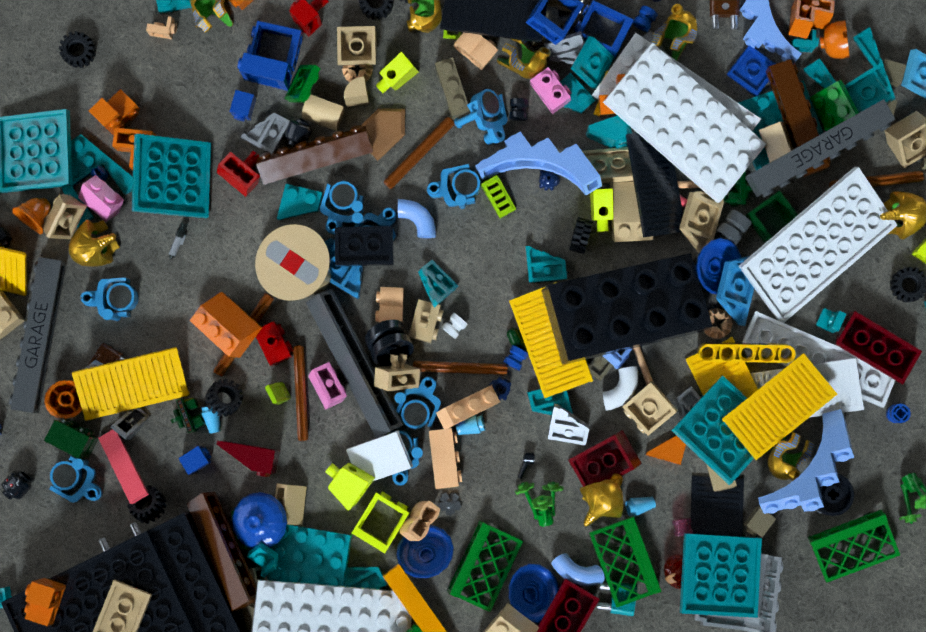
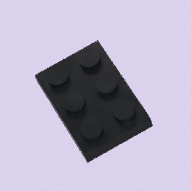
M393 226L335 227L336 267L394 265Z

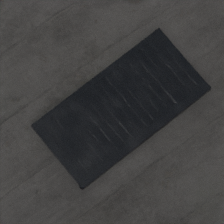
M445 0L440 25L442 30L542 43L543 36L525 23L539 0ZM548 1L544 6L543 10L541 11V14L545 17Z
M638 133L626 134L643 238L682 233L679 228L683 212L675 165Z
M692 475L690 534L742 537L744 478H736L737 486L734 488L714 492L710 477Z

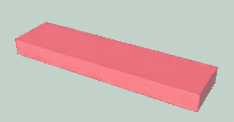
M111 430L99 437L98 439L129 503L134 504L149 495L121 436L114 430Z

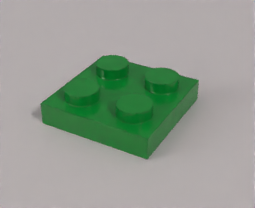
M300 65L284 99L289 102L307 101L311 95L310 90L313 84L319 78L321 68L316 65Z
M842 80L833 83L810 97L825 131L859 113Z

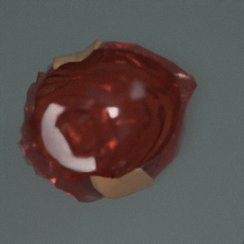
M674 554L668 558L664 565L665 580L673 588L681 590L683 555Z

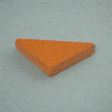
M674 436L649 450L645 455L681 465L686 444L679 437Z

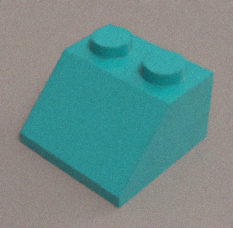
M617 115L589 125L586 137L608 148L616 147V149L627 146L626 134L632 133V130Z

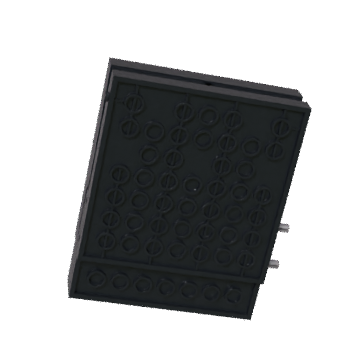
M190 512L182 513L141 533L137 523L134 522L130 524V527L135 537L112 548L109 547L105 538L99 539L103 549L102 553L49 578V580L66 585L54 624L50 626L25 619L26 613L24 610L28 603L25 602L27 597L25 591L1 602L14 632H93L113 580H118L152 594L138 632H246L237 611H232L228 604L226 595L220 585V581Z

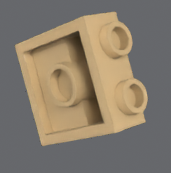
M653 381L622 406L626 416L633 419L637 423V428L648 436L678 411Z

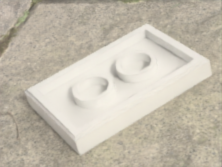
M399 430L346 449L351 464L375 477L374 481L413 467Z

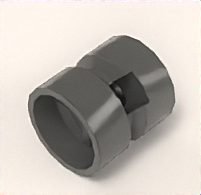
M731 210L725 218L726 223H721L716 230V234L722 239L731 241L736 246L742 238L741 233H745L752 223L742 213Z

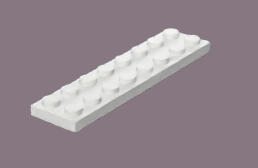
M757 311L754 312L742 340V343L788 344L795 350L796 356L794 360L804 353L812 364L856 358L862 399L881 408L885 407L895 382L892 378L842 348ZM764 348L761 351V356L767 358L771 353L770 349ZM789 348L781 351L782 358H787L790 355ZM789 362V363H779V364L784 365V366L787 367L791 362Z

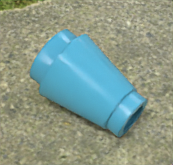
M201 407V415L209 433L221 431L220 416H217L218 412L216 411L213 414V408Z
M475 415L456 424L458 435L479 434L486 430L482 415Z
M653 497L630 498L625 502L628 515L636 517L655 508L656 503Z

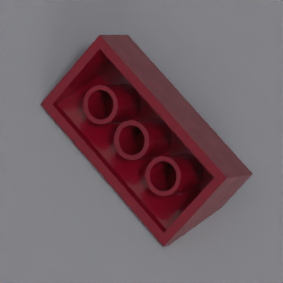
M856 311L847 315L835 341V345L902 385L922 353L918 348Z
M565 579L539 623L537 632H581L597 605L599 598Z

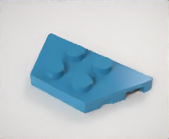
M332 238L326 240L325 244L330 255V283L359 299L363 266L336 267L335 240Z
M750 256L725 261L716 296L717 301L740 326H745L754 287L739 268V265Z

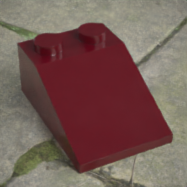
M623 430L568 460L583 487L604 480H610L614 474L622 476L642 464Z
M217 440L216 445L251 471H257L256 475L270 477L271 474H276L280 450Z

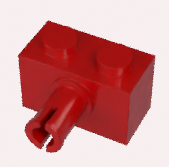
M296 0L290 6L289 12L293 22L308 37L322 25L318 11L329 3V0H313L310 4L306 0Z
M230 151L218 164L217 174L246 197L259 182L260 175L252 170L256 165L259 155L257 154L255 157L256 152L252 151L242 161Z
M275 321L262 326V329L256 336L269 365L272 367L293 357L291 352L294 351L290 342H285L283 335L285 331L281 324L277 325Z

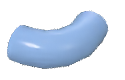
M398 199V218H406L413 221L417 228L418 238H435L436 228L434 219L427 208L415 201Z
M567 553L557 556L551 563L563 579H567L576 585L587 587L604 582V573L599 565L580 566L574 563Z

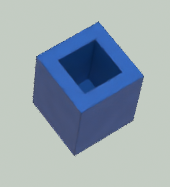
M235 90L229 111L234 116V119L243 122L245 119L251 120L256 97L254 94Z
M197 446L178 459L187 474L192 475L211 463L209 459L211 454L206 447Z

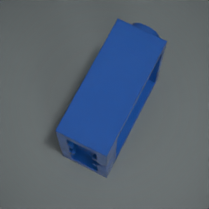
M539 0L525 23L557 45L564 39L584 6L581 1L558 0L572 11L562 29L541 14L548 0Z
M593 0L591 5H586L582 13L585 17L582 22L578 21L574 31H581L586 42L588 35L583 32L593 12L622 25L612 47L598 41L616 57L633 23V19Z
M257 21L256 26L252 28L251 37H253L252 44L248 45L247 53L258 56L263 32L290 37L292 40L286 63H289L291 70L295 71L303 40L302 30Z
M244 53L243 57L239 58L237 68L245 81L288 91L293 75L289 63Z

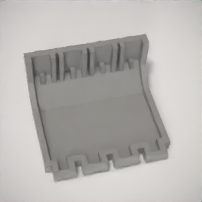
M761 553L758 618L695 614L694 620L701 621L700 625L748 632H776L777 623L775 615L779 610L777 597L781 591V581L779 580L780 573L783 571L782 557Z

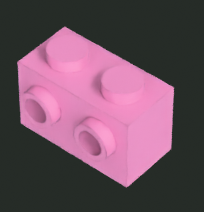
M547 67L530 80V85L549 111L554 114L571 101L570 95L572 93L566 85H561L557 72L555 70L551 71Z
M97 175L82 184L78 196L82 202L105 222L120 212L124 201L117 192L111 189Z
M330 362L312 369L308 377L325 410L343 402L347 396L346 390L340 384L337 373Z

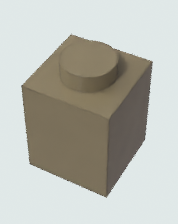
M756 506L743 525L747 528L746 532L754 538L756 536L763 538L776 518L769 513L764 514L761 507Z

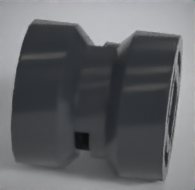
M524 98L510 99L511 111L509 112V119L514 121L528 120L526 108H528L529 100Z

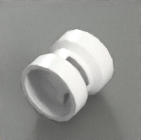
M453 313L450 316V320L441 327L451 337L456 339L459 336V331L465 329L468 324L456 313Z

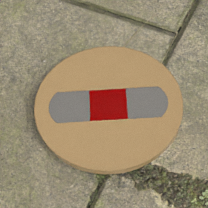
M297 224L279 227L272 231L259 246L255 260L256 274L262 287L272 296L288 301L300 300L322 292L329 285L331 280L329 251L322 237L311 228Z

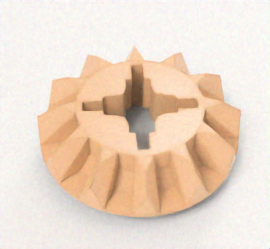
M343 65V75L348 82L358 77H364L367 82L372 75V65H359L363 69L359 70L358 76L355 70H352L356 65Z
M719 308L708 311L712 325L715 322L714 317L717 320L724 319V321L720 324L721 330L717 326H713L705 330V334L714 339H720L728 335L733 325L731 316L726 310Z

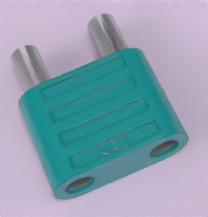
M607 583L600 584L602 585L600 589L609 590V587H603L608 586ZM621 583V586L631 590L633 584ZM635 585V588H634V590H633V591L636 592V593H637V585ZM619 587L616 594L618 601L626 600L629 591ZM611 597V604L598 602L597 605L602 606H597V608L610 610V613L634 616L636 601L616 608Z

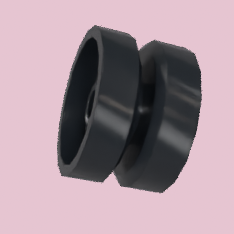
M399 320L382 321L373 326L365 335L367 347L375 364L379 367L392 366L390 354L398 355L399 360V353L406 354L407 359L413 353V343L408 336L403 322Z
M838 474V483L820 487L824 507L815 510L817 513L836 516L849 510L853 504L854 490L846 477Z

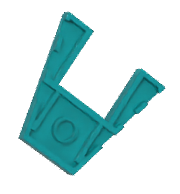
M869 27L854 36L853 41L873 68L845 85L859 113L883 99L887 104L895 100V95L872 30ZM821 59L816 60L803 69L810 78L824 89L836 82Z
M82 134L71 140L72 186L62 187L65 195H70L85 204L78 198L79 195L73 187L90 176L91 170L97 166H104L124 195L132 191L133 177ZM87 207L77 228H79L85 220H92L94 218V216Z

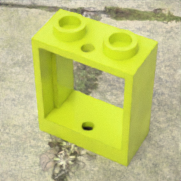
M382 491L380 494L378 492L375 493L352 534L381 552L386 553L410 512L407 511L408 506L399 501L397 504L390 500L392 497ZM378 499L403 514L386 543L361 528Z

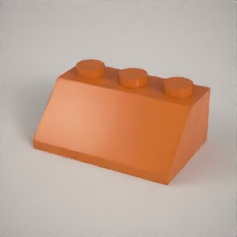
M223 292L202 304L190 319V322L228 357L240 358L262 329L255 320Z

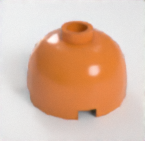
M846 20L831 23L825 28L824 37H820L821 49L825 48L827 55L831 58H850Z
M58 381L47 390L44 403L47 411L52 416L60 419H69L82 411L74 381Z

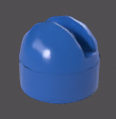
M97 166L91 170L92 177L97 175L98 172L101 173L98 176L101 180L105 181L108 177L107 171L102 166Z

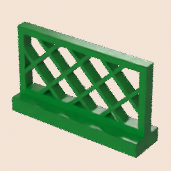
M882 510L807 537L826 583L900 556L887 517ZM884 525L886 530L883 538L874 535L876 528ZM864 533L868 535L864 545L855 542L858 534ZM872 537L881 541L877 550L868 547ZM842 540L850 542L846 552L836 548ZM884 543L892 545L894 552L889 554L882 553L881 550ZM853 544L862 547L859 557L849 554ZM824 547L831 549L828 558L821 557L818 549ZM866 549L875 553L870 561L862 559ZM835 551L844 555L840 564L831 561ZM847 557L857 560L854 567L847 568L843 566ZM829 563L838 567L836 573L830 576L826 573Z
M634 517L589 533L616 608L662 592ZM623 525L626 532L623 539L612 535L615 528ZM599 533L608 535L605 546L598 544L594 535ZM611 537L621 542L617 552L607 548ZM624 543L632 548L630 558L619 554ZM605 550L616 554L611 565L604 562L602 558ZM618 556L628 560L624 571L614 567ZM630 562L637 564L639 567L636 577L626 572ZM612 568L622 573L618 584L611 581L609 577ZM625 575L635 579L631 590L621 586ZM637 581L645 584L647 592L638 594L633 591ZM619 587L629 591L627 599L621 602L618 601L616 596Z
M479 521L447 592L454 597H458L491 612L523 541ZM490 530L497 533L499 541L489 544L487 537ZM509 540L517 542L514 550L506 552L503 542ZM501 544L504 554L494 557L490 547ZM488 549L491 559L481 562L479 558L480 552ZM505 557L507 561L506 567L498 570L495 560ZM493 562L495 572L485 575L482 565ZM480 566L483 576L472 580L470 574L472 569ZM497 574L499 582L497 586L490 588L487 578ZM484 579L487 589L477 593L474 583ZM471 584L475 594L468 597L462 595L463 588ZM489 592L491 599L488 606L481 604L478 596Z

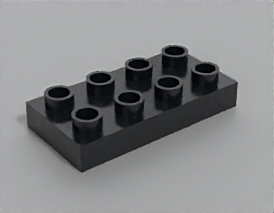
M691 253L547 285L541 290L562 365L703 332L713 327Z

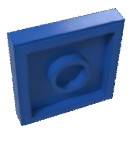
M748 45L726 75L756 97L769 81L765 71L769 66L776 63L757 49Z

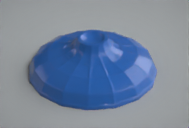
M722 238L711 240L701 249L697 257L696 272L699 282L711 294L717 295L725 261L741 258L739 250L731 241Z
M263 492L249 494L241 499L234 508L232 516L233 532L237 539L247 548L253 549L260 542L271 548L278 544L285 534L287 526L286 511L281 502L270 494Z
M430 525L427 535L420 541H409L403 536L398 544L396 556L399 565L406 574L415 578H430L440 574L448 567L453 557L454 547L451 537L443 529Z
M528 564L520 567L513 574L509 584L511 606L532 622L540 623L559 590L557 580L548 569L541 565Z

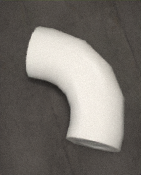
M637 366L619 369V382L617 386L612 390L602 392L606 411L623 406L633 397L638 386Z

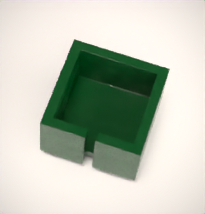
M779 190L749 212L746 217L751 221V226L762 241L766 243L798 214Z
M62 418V420H54L44 441L78 459H88L99 437L94 435L96 432L86 427H77V422Z

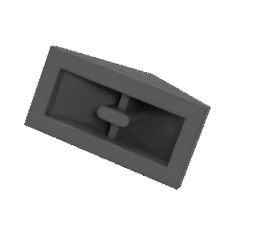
M141 408L131 409L113 423L110 428L125 440H132L150 416Z

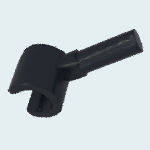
M524 454L518 478H523L527 464H534L535 454Z

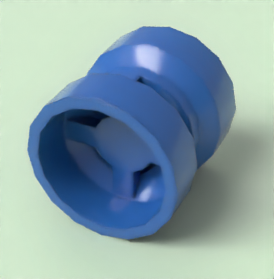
M642 6L639 10V16L633 20V25L644 32H648L652 21L656 20L658 14L652 8Z
M512 345L510 348L511 354L506 356L503 362L520 371L522 360H525L529 354Z
M894 404L886 410V417L892 423H904L909 420L911 415L910 409L905 404Z

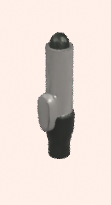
M181 223L180 228L176 232L169 251L170 259L176 257L180 245H183L186 237V224Z

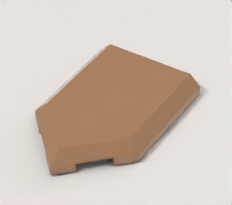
M378 108L361 125L362 127H367L373 146V152L370 154L377 161L405 136V109Z

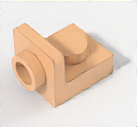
M168 16L166 26L159 22H154V24L147 23L146 31L153 37L172 39L173 34L177 32V23H175L172 16Z

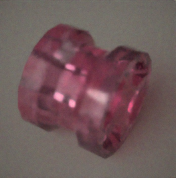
M691 518L672 520V525L675 526L674 536H684V533L693 534V529L690 527Z

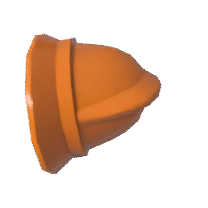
M32 198L13 208V214L38 234H43V225L51 209V204L45 198Z

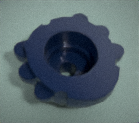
M540 170L539 188H544L545 191L548 189L553 191L554 186L560 183L559 175L554 172Z
M498 377L489 386H493L499 400H506L511 382Z

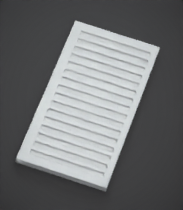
M856 358L813 364L837 395L810 417L822 416L823 413L842 409L843 413L864 410ZM784 368L751 373V376L759 389Z

